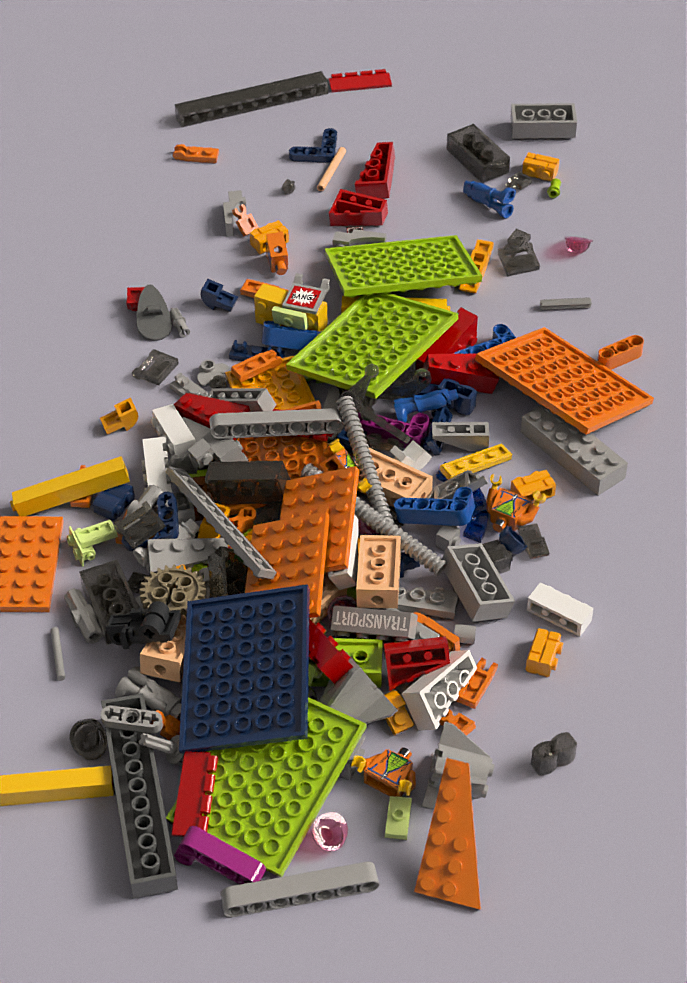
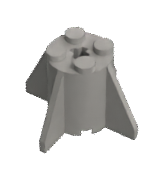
M352 658L348 661L353 668L335 684L329 680L323 696L318 700V702L366 724L391 717L398 711Z
M445 722L440 741L437 744L438 748L435 749V752L431 753L432 762L429 772L433 773L432 778H428V785L422 806L427 808L435 807L446 758L469 763L472 800L486 797L488 792V785H486L487 777H491L494 770L492 759H490L486 752L454 724Z

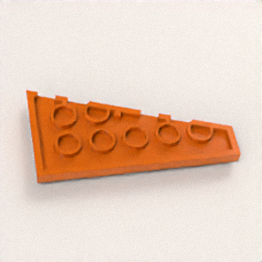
M446 758L414 892L481 910L470 765L466 762Z

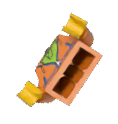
M339 439L331 442L324 450L323 454L327 459L319 464L324 472L353 466L357 467L353 458L340 444ZM366 478L361 481L358 479L357 491L366 493L372 485L368 483Z
M494 474L490 476L492 487L489 488L486 505L487 512L491 515L490 521L494 523L493 529L500 533L505 526H511L512 530L516 531L520 526L531 523L540 508L539 504L546 501V495L543 493L542 497L537 499L540 492L536 490L533 493L534 500H531L501 487L497 490V487L502 484V478L500 475L499 481L493 482Z
M402 747L398 753L387 749L381 754H376L366 759L356 755L350 766L358 767L357 771L359 773L364 770L365 784L388 796L402 797L404 792L407 796H410L411 791L416 788V773L413 770V762L409 760L412 753L407 748Z

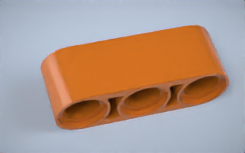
M632 335L605 346L599 350L597 361L612 370L636 360L642 356L644 339L639 335Z

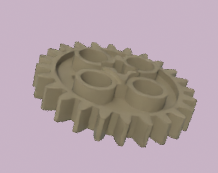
M173 564L172 569L165 565V570L157 568V573L150 572V577H145V582H141V589H139L140 601L143 603L144 609L148 610L152 602L161 601L168 606L170 611L180 610V614L186 617L187 601L205 599L206 586L202 576H198L197 571L192 573L191 567L184 570V565L176 569L175 564Z

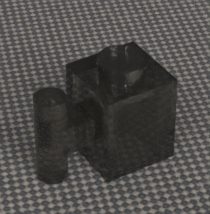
M498 539L482 544L499 574L510 571L513 557L511 552L507 551L504 544L500 545Z

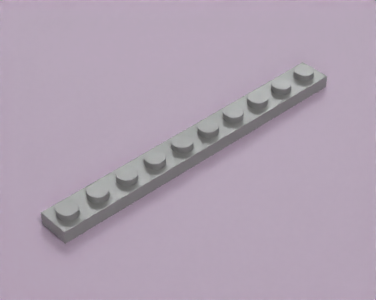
M169 466L166 474L171 478V482L179 487V491L187 496L188 501L194 504L197 511L215 528V532L225 539L224 542L232 547L236 555L240 556L243 563L253 571V575L259 579H273L277 572L184 469Z

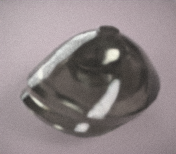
M87 718L76 722L72 726L69 739L73 750L87 760H96L105 753L107 737L103 726L97 720Z

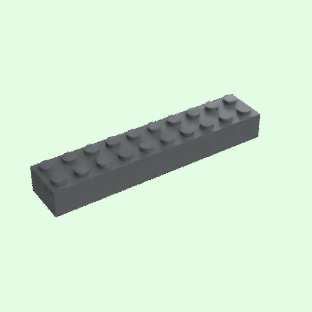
M143 693L101 701L102 709L107 706H119L146 710ZM130 716L126 719V721L128 723H134L135 721H137L138 718L135 716ZM105 727L133 898L178 890L154 750L139 744L140 735L145 732Z

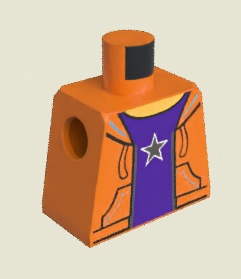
M283 231L266 234L267 260L271 272H277L278 275H284L288 270V252ZM275 247H278V252L274 251Z

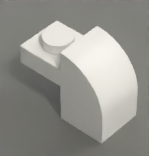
M414 441L404 451L396 446L390 450L395 455L393 459L417 470H421L432 458Z

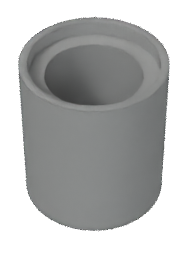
M456 624L455 635L459 637L460 643L475 644L476 626Z

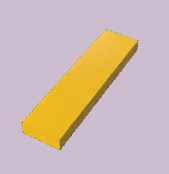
M501 443L442 464L439 470L449 480L467 470L475 473L512 459V453Z

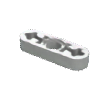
M107 706L102 709L100 714L102 724L108 728L157 733L163 727L162 716L156 711ZM130 716L138 718L134 723H128L126 719Z

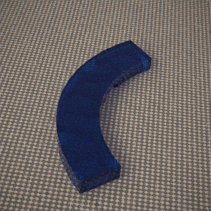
M440 470L437 472L436 479L443 482L448 480ZM478 488L472 491L475 509L470 522L463 532V537L481 543L487 530L488 512L484 494Z

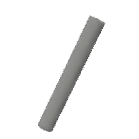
M53 627L50 631L57 680L62 681L65 679L59 629Z

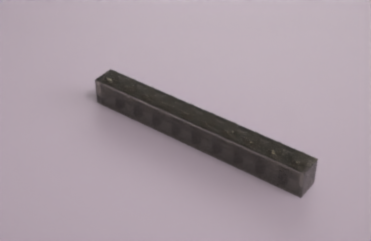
M319 71L175 104V115L181 128L326 95L328 94V80L323 72Z

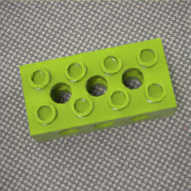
M334 638L339 644L336 648L339 651L343 649L372 682L378 688H381L382 640ZM309 657V662L317 666V664ZM322 672L320 678H313L311 686L327 687L330 679Z

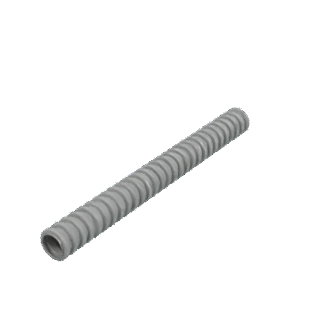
M351 396L341 397L337 400L336 404L340 411V416H342L341 419L347 432V437H349L348 440L354 453V458H356L357 468L360 469L361 479L366 478L368 483L372 485L366 492L370 501L369 504L374 508V511H378L379 515L382 514L384 518H388L394 524L393 519H391L392 515L389 514L390 509L388 508V503H386L385 494L382 492L383 488L381 487L379 476H377L378 473L372 460L371 452L368 449L369 446L366 444L367 440L361 428L362 425L359 423L360 419L354 407L353 398Z
M309 463L302 469L301 477L323 472L314 467L312 463ZM356 497L354 514L359 520L362 519L361 521L366 523L367 526H371L372 530L376 529V532L381 533V536H401V551L405 550V554H410L409 556L414 558L415 561H419L420 565L424 564V567L426 569L429 568V571L434 572V575H440L447 565L446 560H442L440 556L437 557V554L432 553V550H427V547L422 546V543L418 542L417 539H413L411 535L408 536L407 532H403L401 528L398 529V526L393 525L392 521L384 518L382 514L379 515L378 511H374V508H370L363 500L360 501V498Z

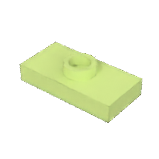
M277 306L272 308L274 323L305 331L308 328L306 313Z
M111 520L74 531L82 549L118 537Z
M390 796L385 838L407 840L412 798Z

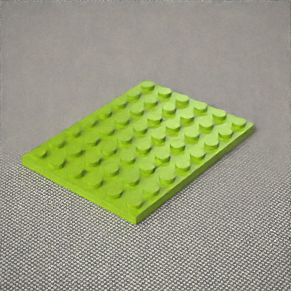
M457 235L325 248V256L344 297L352 298L357 295L371 296L374 293L389 294L393 291L407 292L412 289L424 290L425 288H442L449 285L456 287L460 284L474 285L482 282V274Z
M374 293L371 296L362 295L286 364V367L289 371L376 399L458 320V313L390 293Z
M308 697L307 739L206 751L210 752L212 756L218 757L216 773H208L216 777L213 794H205L212 796L210 814L202 815L209 817L207 832L265 865L267 871L283 877L367 727L366 723ZM177 800L166 817V820L172 824L174 822Z

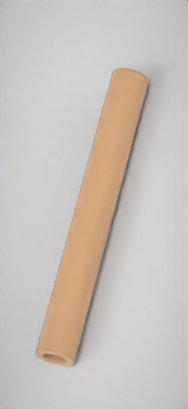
M340 147L317 185L318 191H324L346 153L344 147Z

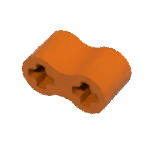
M243 507L237 516L229 518V520L243 534L248 529H253V525H257L256 510L252 507Z

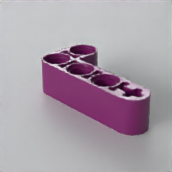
M365 411L357 412L360 419L359 423L362 425L361 428L367 432V438L406 448L412 441L421 446L424 443V437H427L429 432V417L424 413L415 414L410 423H405Z
M196 826L188 828L174 854L175 859L183 865L191 866L194 860L239 885L261 881L266 871L265 865Z

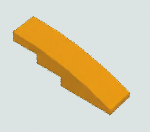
M477 239L475 248L471 253V258L482 274L483 279L494 242ZM481 282L474 285L461 284L459 290L477 293Z

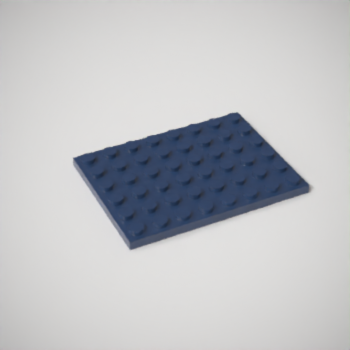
M307 584L187 601L179 751L181 754L185 752H205L307 739L310 588Z

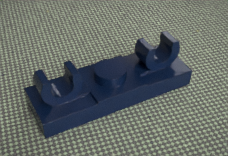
M234 340L229 353V359L244 361L257 354L271 350L272 346L267 348L247 345L246 341L243 344H238L237 340ZM278 347L277 350L272 349L276 352L275 357L285 358V351H282L281 347Z
M447 406L431 413L434 418L429 419L431 422L430 432L423 439L426 444L421 445L426 452L432 450L435 456L441 454L444 442L432 438V422H451L453 415Z

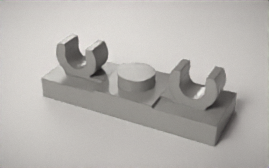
M181 372L175 375V381L170 383V389L181 397L185 393L205 397L208 395L206 390L193 383L188 377L182 375Z

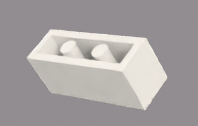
M541 582L528 597V612L579 637L592 621V607Z

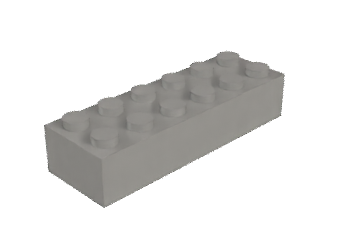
M543 405L522 416L521 433L597 496L626 478L628 462L593 434L589 433L586 435L581 433L576 427L566 423L564 419L553 414Z

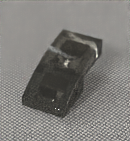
M537 523L518 528L519 535L522 537L524 544L527 545L525 550L530 559L550 554L545 538L541 536Z

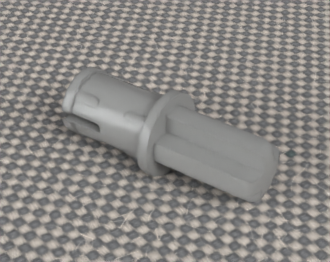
M171 308L169 313L173 320V326L177 328L180 337H186L184 331L187 335L190 334V330L186 325V319L181 315L178 308Z

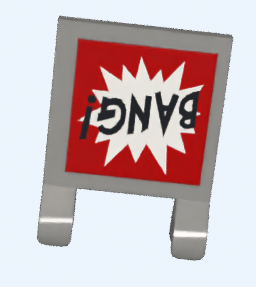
M296 273L282 308L317 314L326 293L330 290V280L323 279L320 288L303 285V274Z

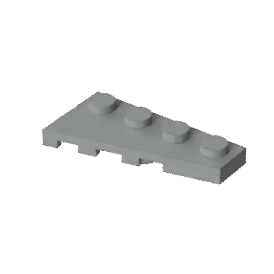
M224 538L148 539L149 572L157 573V568L165 570V565L172 569L173 564L176 567L183 564L187 569L199 563L208 564L228 559V544L224 542Z

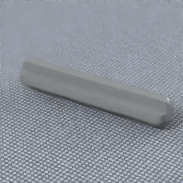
M589 297L540 300V309L590 308L592 302Z

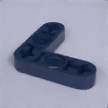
M327 128L323 131L321 147H291L289 149V159L295 162L330 163L336 154L337 130Z
M163 492L158 496L159 524L129 531L123 535L121 541L127 551H133L140 546L147 548L148 540L146 537L149 534H155L152 539L178 538V508L176 498L172 492ZM167 514H173L170 519H164Z

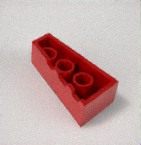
M377 142L370 155V160L365 164L364 171H361L359 180H356L354 184L356 193L381 199L390 197L395 163L393 142Z
M460 307L457 311L458 320L416 360V371L422 374V367L428 354H454L459 350L474 346L477 343L478 316Z
M428 354L422 367L423 382L440 385L443 379H451L460 385L470 386L477 392L489 394L493 393L499 376L475 360L476 354Z
M185 393L174 403L176 410L182 418L185 417L210 428V417L214 414L251 412L248 405L191 393Z

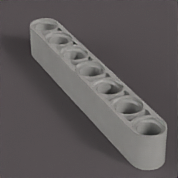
M333 408L219 413L212 415L209 420L211 434L216 439L333 434L340 432L343 428L340 412Z
M362 862L230 886L223 889L220 895L224 915L227 917H238L372 892L379 887V881L374 863Z

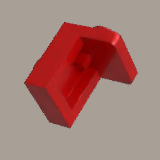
M145 287L127 288L126 305L128 310L137 311L139 298Z

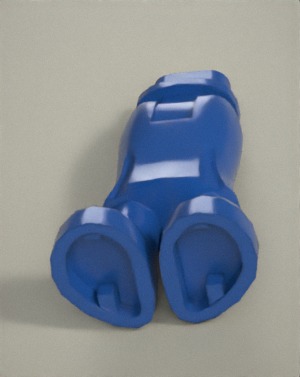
M464 182L463 193L467 194L469 198L486 205L490 209H494L503 218H509L512 215L514 206L510 202L515 198V189L508 187L503 191H497L496 188H491L481 182Z
M442 389L424 395H414V397L395 399L394 407L397 419L407 423V416L412 412L418 411V413L440 409L446 406L447 403L451 404V401L458 399V393L456 389L450 391Z

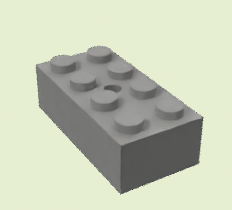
M511 104L510 123L512 138H576L577 118L575 104Z
M482 543L447 546L442 560L447 561L444 571L472 622L507 618L515 600Z

